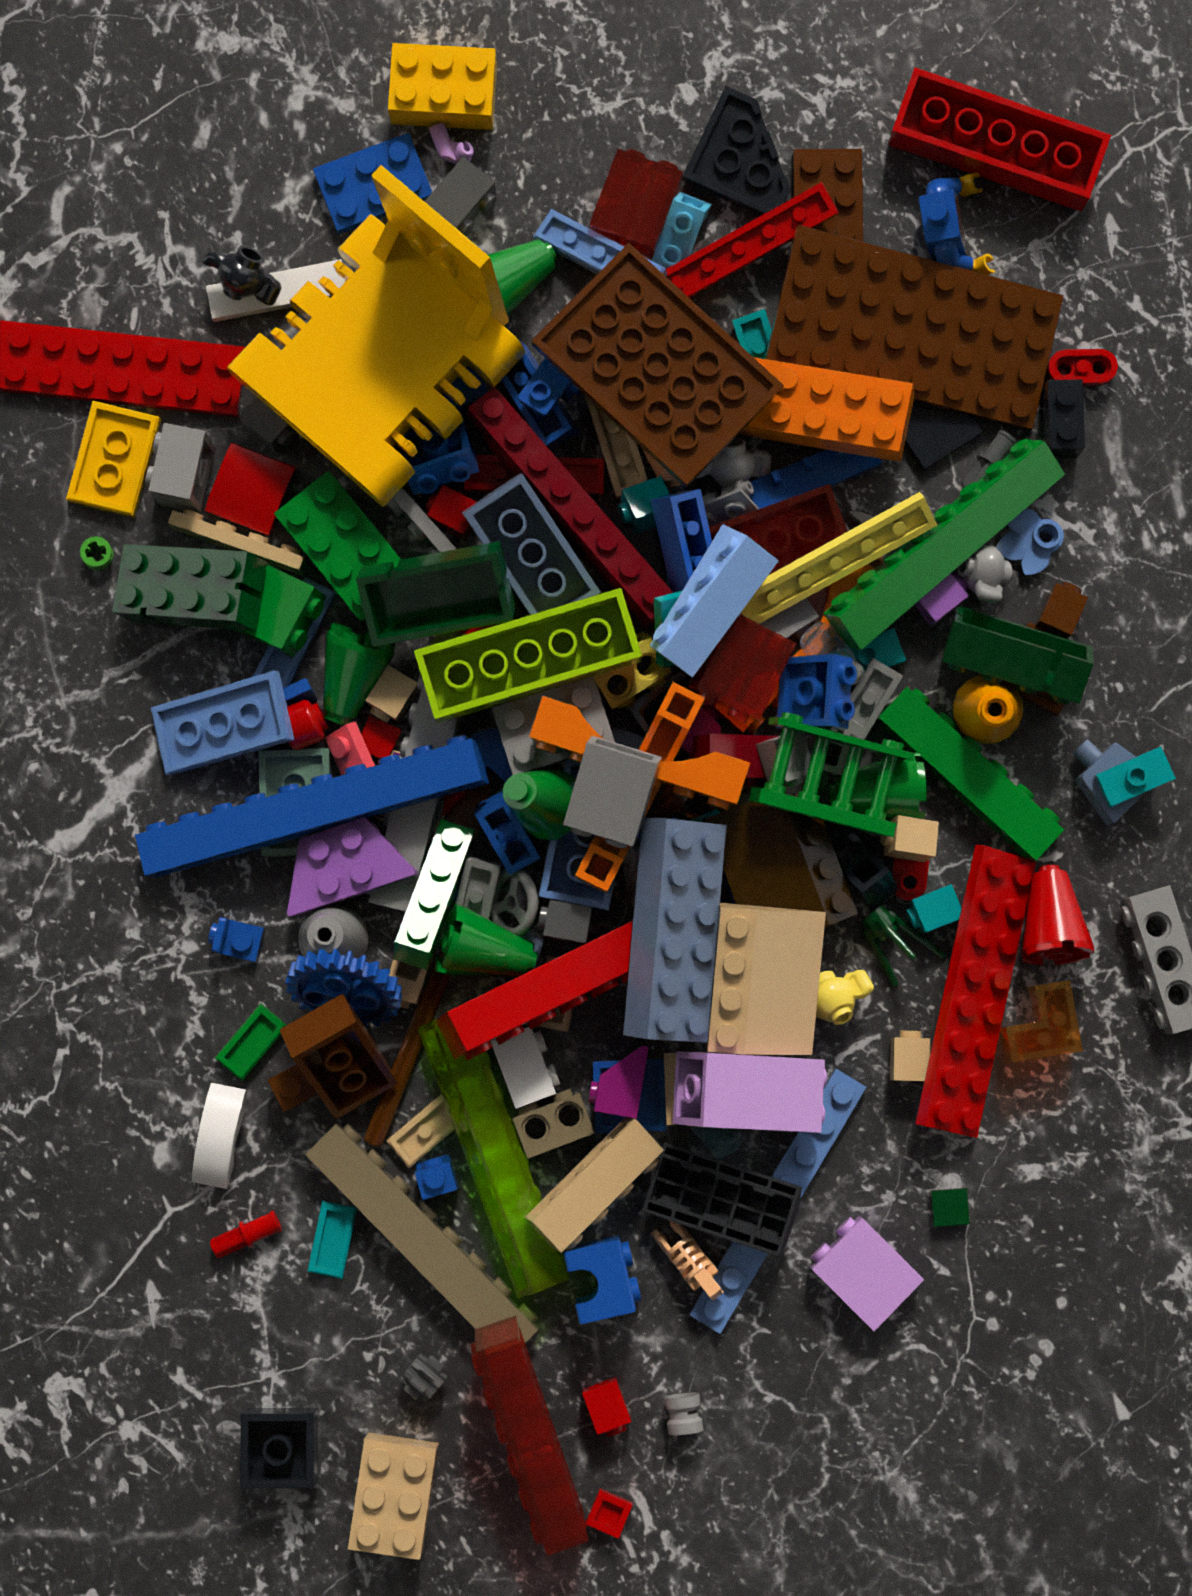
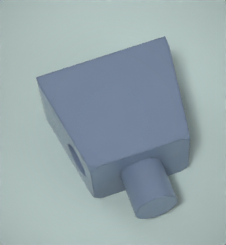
M1086 739L1072 753L1086 767L1075 781L1107 826L1115 823L1144 794L1142 793L1110 808L1108 807L1094 775L1136 757L1118 743L1111 744L1101 753L1089 739Z

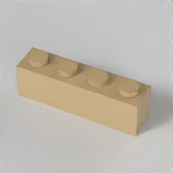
M625 1117L524 1218L554 1250L561 1253L565 1249L571 1250L582 1240L583 1235L581 1233L590 1224L596 1225L607 1215L609 1211L607 1207L616 1198L618 1200L622 1199L633 1189L634 1184L632 1182L641 1173H648L658 1164V1156L664 1149L636 1119Z

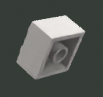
M164 423L162 433H156L153 452L157 453L154 466H149L147 470L145 485L149 487L148 491L160 506L183 511L188 509L201 514L216 449L206 431Z

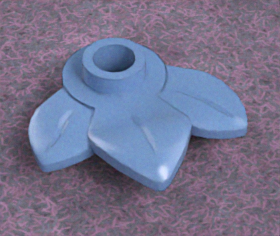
M1026 508L1007 524L1011 531L1000 539L996 548L1002 553L1004 559L1021 561L1024 575H1033L1047 567L1051 553L1058 550L1062 545L1064 533L1057 522L1051 519H1041L1034 510ZM1048 532L1051 535V542H1042L1039 537L1040 533Z

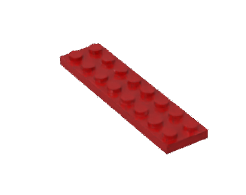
M0 320V391L239 417L243 384L230 374L227 367L245 347Z
M975 845L915 1124L978 1138L1036 861L1032 862L1030 859L986 845Z

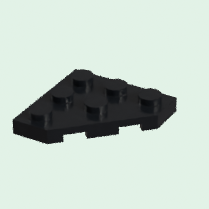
M725 86L683 174L682 181L762 216L785 203L791 187L786 175L783 173L778 160V153L770 132L767 131L757 99Z

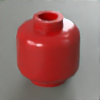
M302 699L287 706L294 740L286 743H289L292 749L301 750L324 739V730L329 727L318 703L312 704L309 700Z

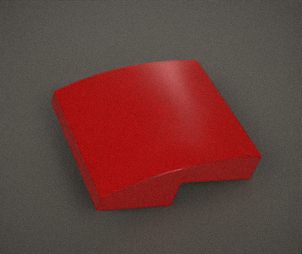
M232 442L222 461L204 511L269 536L272 534L277 520L274 513L281 508L282 502L287 499L297 467Z

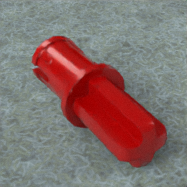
M272 1210L270 1213L246 1224L244 1221L239 1222V1227L212 1238L210 1246L214 1255L217 1258H221L246 1246L249 1248L254 1247L255 1242L277 1232H282V1227L275 1211Z

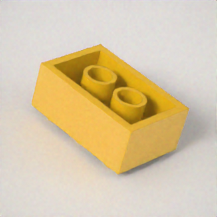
M392 43L388 113L391 124L432 127L433 125L444 123L446 128L493 130L497 75L496 49Z

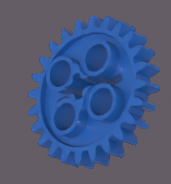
M319 949L318 955L307 951L306 957L297 956L296 962H291L285 985H288L286 993L292 994V1002H300V1010L310 1009L313 1011L343 993L366 1029H368L369 1023L379 1027L381 1021L389 1023L391 1016L396 1017L403 996L401 994L402 986L397 985L398 978L389 976L390 969H378L379 962L368 963L366 962L365 955L354 958L352 951H348L346 955H341L337 949H333L332 954Z

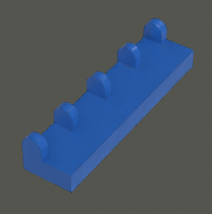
M824 450L810 457L806 456L800 461L780 470L776 469L770 472V474L750 482L754 492L749 495V498L759 507V511L751 513L753 519H759L879 467L882 462L880 458Z

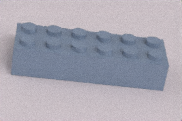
M667 818L643 819L623 1031L625 1036L652 1040L708 1042L726 825Z

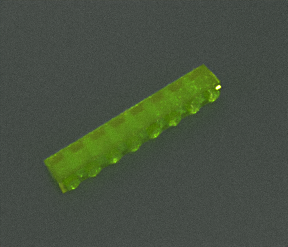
M436 1020L417 1028L517 1297L521 1298L538 1293L570 1279L562 1253L554 1250L524 1218L542 1200L540 1190L532 1179L529 1171V1161L520 1147L516 1136L515 1124L508 1115L503 1101V1091L496 1083L488 1053L484 1052L468 1061L464 1055L454 1060Z

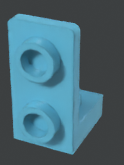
M679 192L672 201L652 261L667 269L690 256L701 225L707 218L712 204Z

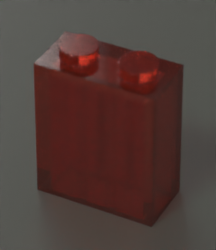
M617 149L591 218L589 229L624 247L630 243L641 254L653 258L672 201L680 189L683 171L678 170L676 165L668 161L660 160L655 162L646 159V156L637 150L627 149L624 151Z
M739 614L696 672L689 689L704 697V704L715 708L716 704L719 703L729 708L727 715L743 723H746L748 718L760 720L796 643Z

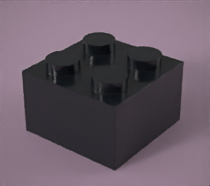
M246 1408L241 1413L240 1489L314 1488L318 1482V1408Z

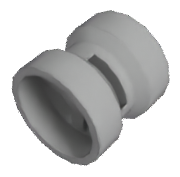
M679 1393L664 1397L665 1409L670 1413V1419L667 1422L668 1435H687L704 1430L702 1418L698 1416V1408L701 1405L699 1393Z

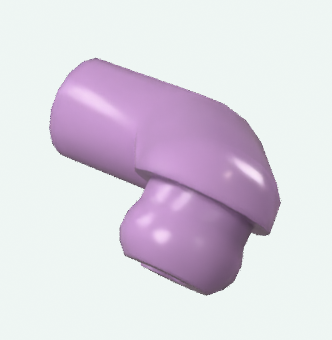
M439 123L429 128L430 135L441 159L457 164L464 157L470 162L474 149L469 142L465 141L463 144L462 142L451 141L444 123Z

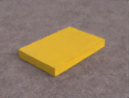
M92 401L66 500L69 503L135 518L153 453L154 439L161 424V418Z

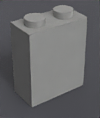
M592 735L585 747L563 825L571 827V832L580 836L591 837L594 834L606 838L605 842L612 846L626 848L629 845L633 847L638 839L662 757Z

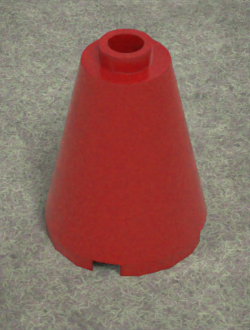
M1058 865L1039 867L1038 872L1033 874L1031 880L1022 949L1023 961L1027 964L1044 965L1043 959L1054 960L1055 965H1064L1090 958V953L1094 954L1095 952L1094 944L1067 871L1060 870Z

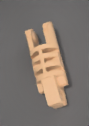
M669 1220L673 1230L682 1237V1240L673 1247L669 1245L668 1239L658 1229L650 1233L665 1255L678 1268L693 1291L702 1287L712 1301H715L724 1293L713 1278L719 1272L718 1269L703 1253L684 1225Z

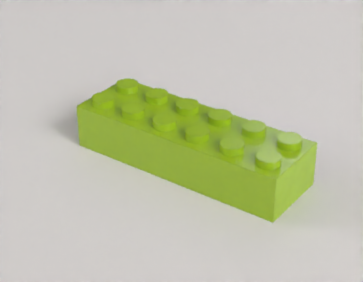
M621 588L414 650L437 724L632 665L642 660L641 650Z

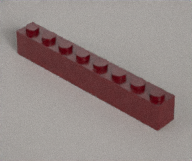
M496 387L492 388L468 407L466 422L514 477L519 473L523 474L561 532L611 590L622 589L627 608L646 630L655 624L654 598L673 592Z

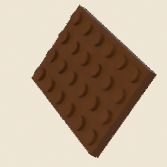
M630 243L531 340V345L685 488L696 479L784 387L777 378Z

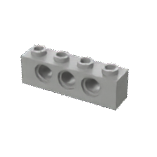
M1168 885L1122 899L1124 906L1121 907L1122 918L1125 925L1132 928L1135 940L1132 941V949L1136 959L1143 962L1146 974L1142 976L1143 983L1148 995L1153 994L1157 1008L1153 1010L1159 1029H1164L1165 1034H1175L1192 1029V951L1171 886ZM1150 917L1156 918L1161 924V932L1157 937L1151 936L1147 932L1146 923ZM1162 951L1167 952L1172 958V965L1167 971L1162 970L1157 964V957ZM1173 985L1178 986L1183 992V999L1178 1005L1173 1004L1168 998V991Z

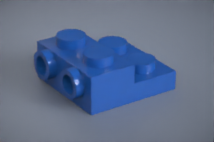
M459 410L463 422L446 440L427 423H423V425L433 434L429 441L421 439L411 428L403 435L418 450V453L411 457L400 448L401 455L411 464L415 471V474L407 481L414 495L418 493L431 494L436 491L438 486L452 481L464 482L469 479L471 474L479 472L476 451L470 440L467 419L462 410Z
M837 654L781 658L777 717H781L782 712H787L804 717L803 724L826 730L848 729L849 720L853 718L855 713L854 704L850 700L851 684L857 679V670L852 664L853 658Z

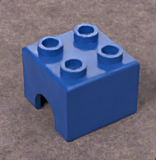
M615 1235L577 1244L571 1250L565 1249L564 1259L567 1272L587 1270L594 1274L598 1281L597 1288L593 1293L576 1298L577 1304H575L580 1324L635 1312V1303L642 1300L637 1277L629 1278L627 1270L628 1266L633 1265L628 1241L621 1243L620 1236Z

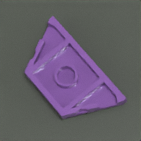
M367 817L299 839L288 903V916L296 917L419 876L418 870L408 863L393 843L386 839L380 833L379 828Z

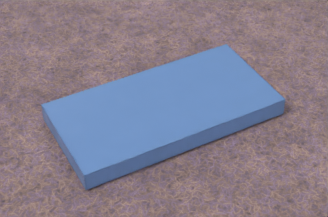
M271 671L151 707L165 775L172 776L294 740L279 671Z

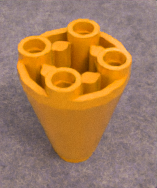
M978 675L967 680L957 690L953 701V718L958 729L965 736H969L981 744L998 743L1009 738L1018 728L1023 716V701L1017 688L1010 682L1003 680L1002 683H994L981 677L982 675ZM993 702L999 703L1002 709L1001 714L998 716H991L988 712V707Z

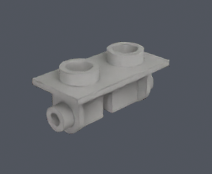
M739 480L735 484L722 488L720 497L716 491L702 496L710 530L759 511V507L749 498V495L754 492L750 481L744 482Z

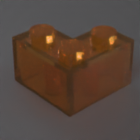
M1070 980L1028 987L1034 1022L1000 1027L1005 1063L1083 1051Z

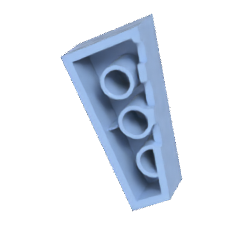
M722 524L665 621L656 629L649 646L679 669L693 677L779 560L747 535Z

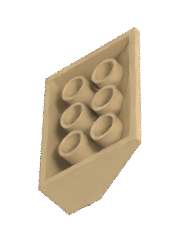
M720 903L708 1042H705L707 1052L741 1055H812L826 912Z

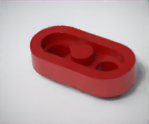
M1065 349L1056 352L1051 357L1046 371L1050 380L1083 379V387L1103 386L1108 384L1116 375L1118 362L1114 354L1106 349ZM1098 364L1102 366L1103 374H1096L1093 371V365ZM1058 366H1066L1069 369V374L1062 375L1058 371Z
M893 857L891 874L899 889L894 893L897 898L903 901H910L920 897L925 892L929 860L918 862ZM906 876L914 878L915 887L913 889H907L904 886L903 880Z

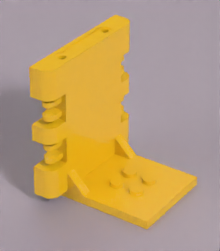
M380 165L371 177L388 218L386 225L370 214L338 248L340 256L356 271L353 272L344 263L337 260L333 265L335 272L344 278L346 282L338 288L332 280L325 276L318 281L320 286L332 296L331 298L314 284L307 281L289 301L292 307L307 319L308 322L305 323L292 311L285 316L287 322L299 331L293 339H290L282 329L275 327L270 333L284 346L280 350L267 337L258 333L229 364L227 369L233 377L378 504L384 507L415 474L411 464L393 446L396 444L411 457L418 453L416 446L403 437V435L411 428L421 439L426 441L431 439L433 434L418 420L419 418L446 440L463 422V418L455 406L441 394H446L456 404L462 405L466 399L461 391L451 385L452 382L459 377L468 387L477 389L481 384L466 369L467 366L494 388L525 355V350L522 343L504 327L509 322L490 257Z

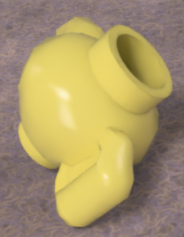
M856 970L847 973L844 978L836 977L833 971L821 972L816 1018L833 1022L835 1025H842L848 1022L853 1017L852 1011L855 1007L856 999H863L873 992L874 985L866 971Z

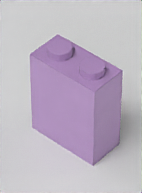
M858 1216L855 1220L849 1217L836 1230V1233L839 1235L830 1246L823 1243L812 1254L810 1258L814 1262L809 1267L875 1331L924 1279L862 1217Z

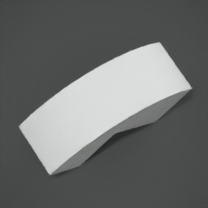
M211 1083L196 1142L192 1182L227 1189L234 1167L235 1142L245 1114L246 1089Z

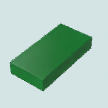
M260 1003L215 1059L237 1078L244 1081L280 1038L281 1032L279 1029L287 1024Z

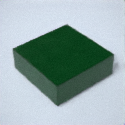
M967 1188L930 1190L932 1223L934 1227L970 1224Z

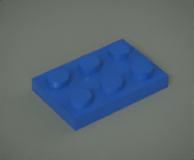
M409 132L313 168L338 235L358 228L370 214L377 219L387 217L371 177L380 165L423 201L430 196L432 190Z

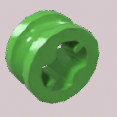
M95 536L83 542L80 555L86 566L90 569L103 570L113 560V549L104 538ZM98 545L101 550L106 549V555L101 554L103 559L97 562L93 557H88V552L92 553L91 547Z

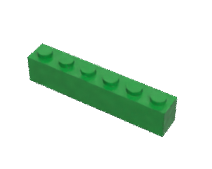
M906 687L875 722L895 741L903 743V748L906 751L920 753L921 757L918 762H923L924 767L1022 857L1030 859L1032 862L1037 861L1064 831L1059 825L1061 819L1049 808L1045 807L1042 810L1032 801L1035 796L1027 787L1021 783L1016 786L1006 777L1009 774L1008 771L994 759L991 762L980 753L983 750L982 747L969 736L963 738L954 729L956 724L949 716L943 712L937 714L928 706L930 700L920 690L915 688L912 691Z

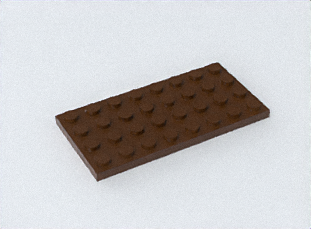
M798 225L794 233L765 359L913 383L915 402L1030 431L1033 429L1064 295Z

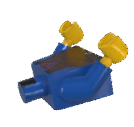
M975 172L959 178L952 177L932 180L926 187V195L919 196L925 242L931 259L986 275L994 273L995 270L987 266V263L993 261V257L990 254L986 253L974 260L971 256L967 255L958 196L960 194L962 197H967L982 192V188L977 189L974 185V178L980 177V174Z

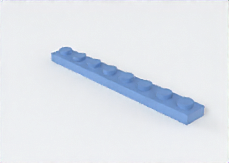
M835 1068L823 1089L825 1119L822 1123L821 1133L797 1132L771 1177L801 1186L802 1197L861 1098L866 1086ZM732 1241L716 1267L719 1272L713 1276L724 1293L715 1301H712L703 1290L689 1315L721 1334L768 1253Z

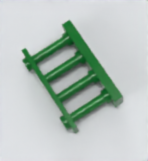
M782 712L781 717L769 718L768 725L782 728L769 783L765 782L764 788L752 787L749 798L750 802L880 836L894 837L897 823L886 821L887 814L883 812L896 760H913L914 753L904 751V744L883 739L882 744L803 724L804 717L792 713ZM796 732L816 737L803 792L799 791L798 797L785 794L786 787L783 786ZM830 741L849 746L837 799L832 800L831 806L818 803L820 796L817 795ZM863 750L883 756L870 809H866L863 815L852 812L853 805L850 802Z

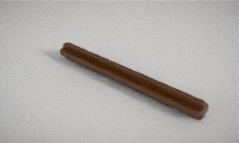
M440 949L438 956L443 957V952ZM435 963L391 1069L398 1084L381 1094L364 1136V1141L370 1145L380 1147L384 1142L451 975L436 973Z

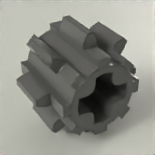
M420 1353L400 1377V1380L406 1384L403 1390L414 1400H417L420 1396L427 1402L447 1378V1375L441 1371L444 1365L432 1355L427 1359Z

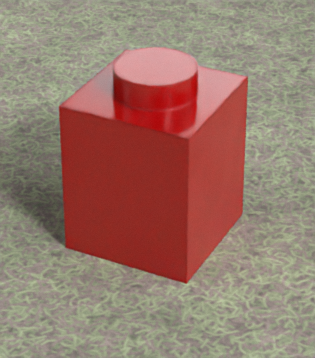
M443 485L439 493L433 492L425 507V510L428 511L427 516L437 527L467 541L472 529L461 512L475 504L476 501Z
M616 1376L582 1389V1394L597 1435L605 1432L607 1437H611L627 1430L625 1424L631 1422V1416Z

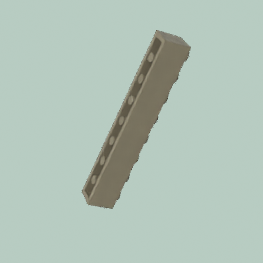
M340 1123L335 1124L305 1155L495 1350L508 1361L538 1331L539 1326L535 1323L538 1316L525 1303L519 1307L509 1297L513 1293L511 1288L499 1277L494 1281L484 1271L488 1267L487 1264L474 1251L468 1255L459 1246L463 1241L460 1236L449 1226L443 1229L434 1220L438 1216L437 1213L424 1200L418 1204L409 1195L413 1190L410 1185L398 1174L393 1178L384 1169L387 1162L374 1149L368 1153L359 1144L363 1138L351 1125L347 1124L343 1127Z

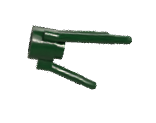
M881 905L861 922L867 929L863 935L870 942L893 987L898 986V981L877 937L882 942L890 937L910 960H914L916 955L895 932L900 927L939 958L944 959L946 957L942 950L903 921L893 909L888 912Z

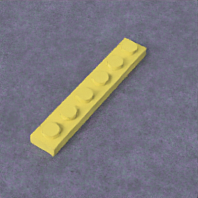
M918 492L768 575L741 611L749 628H753L936 527L937 523L924 496Z

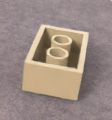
M367 1433L363 1444L348 1550L416 1560L421 1559L439 1443Z

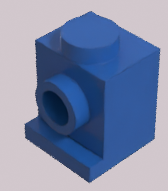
M450 1153L415 1163L417 1169L415 1176L422 1200L455 1191L459 1188Z

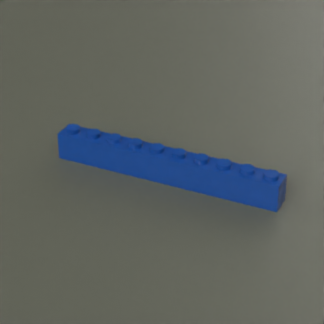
M466 735L456 736L447 739V745L433 749V745L421 746L413 749V755L400 759L399 755L386 756L378 760L379 765L366 768L365 764L355 765L346 768L345 775L332 778V774L314 777L311 779L312 784L299 788L298 784H289L278 788L279 794L268 797L265 796V793L250 795L244 798V804L232 806V803L219 804L211 807L212 813L199 816V812L184 814L178 817L179 822L166 825V822L149 824L145 826L146 832L135 834L144 876L161 877L330 829L363 817L369 818L489 784L479 742L472 738L467 739Z

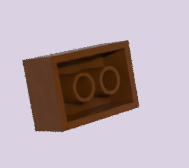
M343 993L279 1029L293 1061L335 1119L398 1084L383 1052Z

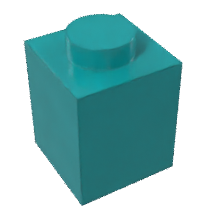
M661 476L622 489L621 503L617 506L618 513L624 525L629 523L634 535L656 526L650 499L669 494Z
M950 884L908 901L910 909H907L906 913L912 928H919L921 934L959 920L962 908L954 888Z

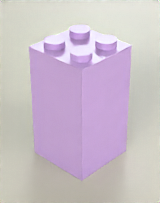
M676 1051L672 1124L712 1128L821 1133L822 1123L825 1119V1108L823 1105V1089L827 1082L825 1060Z

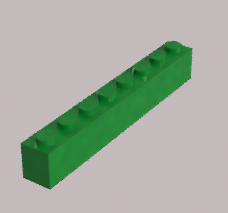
M1023 439L1017 442L1010 449L1011 453L1008 456L991 464L985 470L986 474L980 480L965 486L960 491V497L953 503L947 504L935 512L936 527L908 541L900 548L887 553L883 557L884 562L877 568L862 574L857 580V585L850 591L841 593L832 600V606L823 614L845 646L862 650L1065 475L1045 441Z

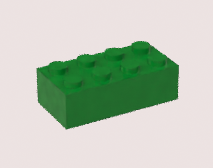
M328 470L277 510L274 515L360 624L366 628L367 622L356 577L362 567L393 561L394 568H396L401 559Z

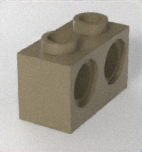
M570 1088L551 1095L553 1103L539 1107L536 1101L517 1108L519 1116L512 1119L527 1159L595 1133L580 1092L573 1095ZM572 1105L578 1109L580 1119L575 1125L566 1126L560 1121L559 1111L562 1107ZM539 1118L544 1121L546 1133L543 1137L535 1139L527 1134L526 1124L530 1119Z

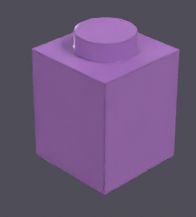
M950 573L915 603L914 606L932 627L969 597L965 592L968 589L967 585L957 573L953 575Z

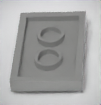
M594 676L492 708L513 775L538 770L569 760L571 753L557 749L556 754L536 749L537 742L529 738L542 696L578 707L585 720L602 738L615 742Z

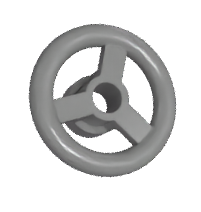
M506 869L500 872L490 915L492 922L520 937L526 934L532 927L540 904L535 884L524 870L520 869L509 875ZM511 878L509 893L506 894L504 901L499 902L501 888ZM506 912L513 913L520 925L514 928L507 926L502 920L501 914Z

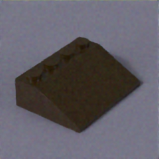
M805 781L802 784L786 788L785 794L798 797L799 791L803 792ZM754 802L742 804L702 820L703 823L726 825L722 877L732 904L826 912L825 927L858 914L823 820Z

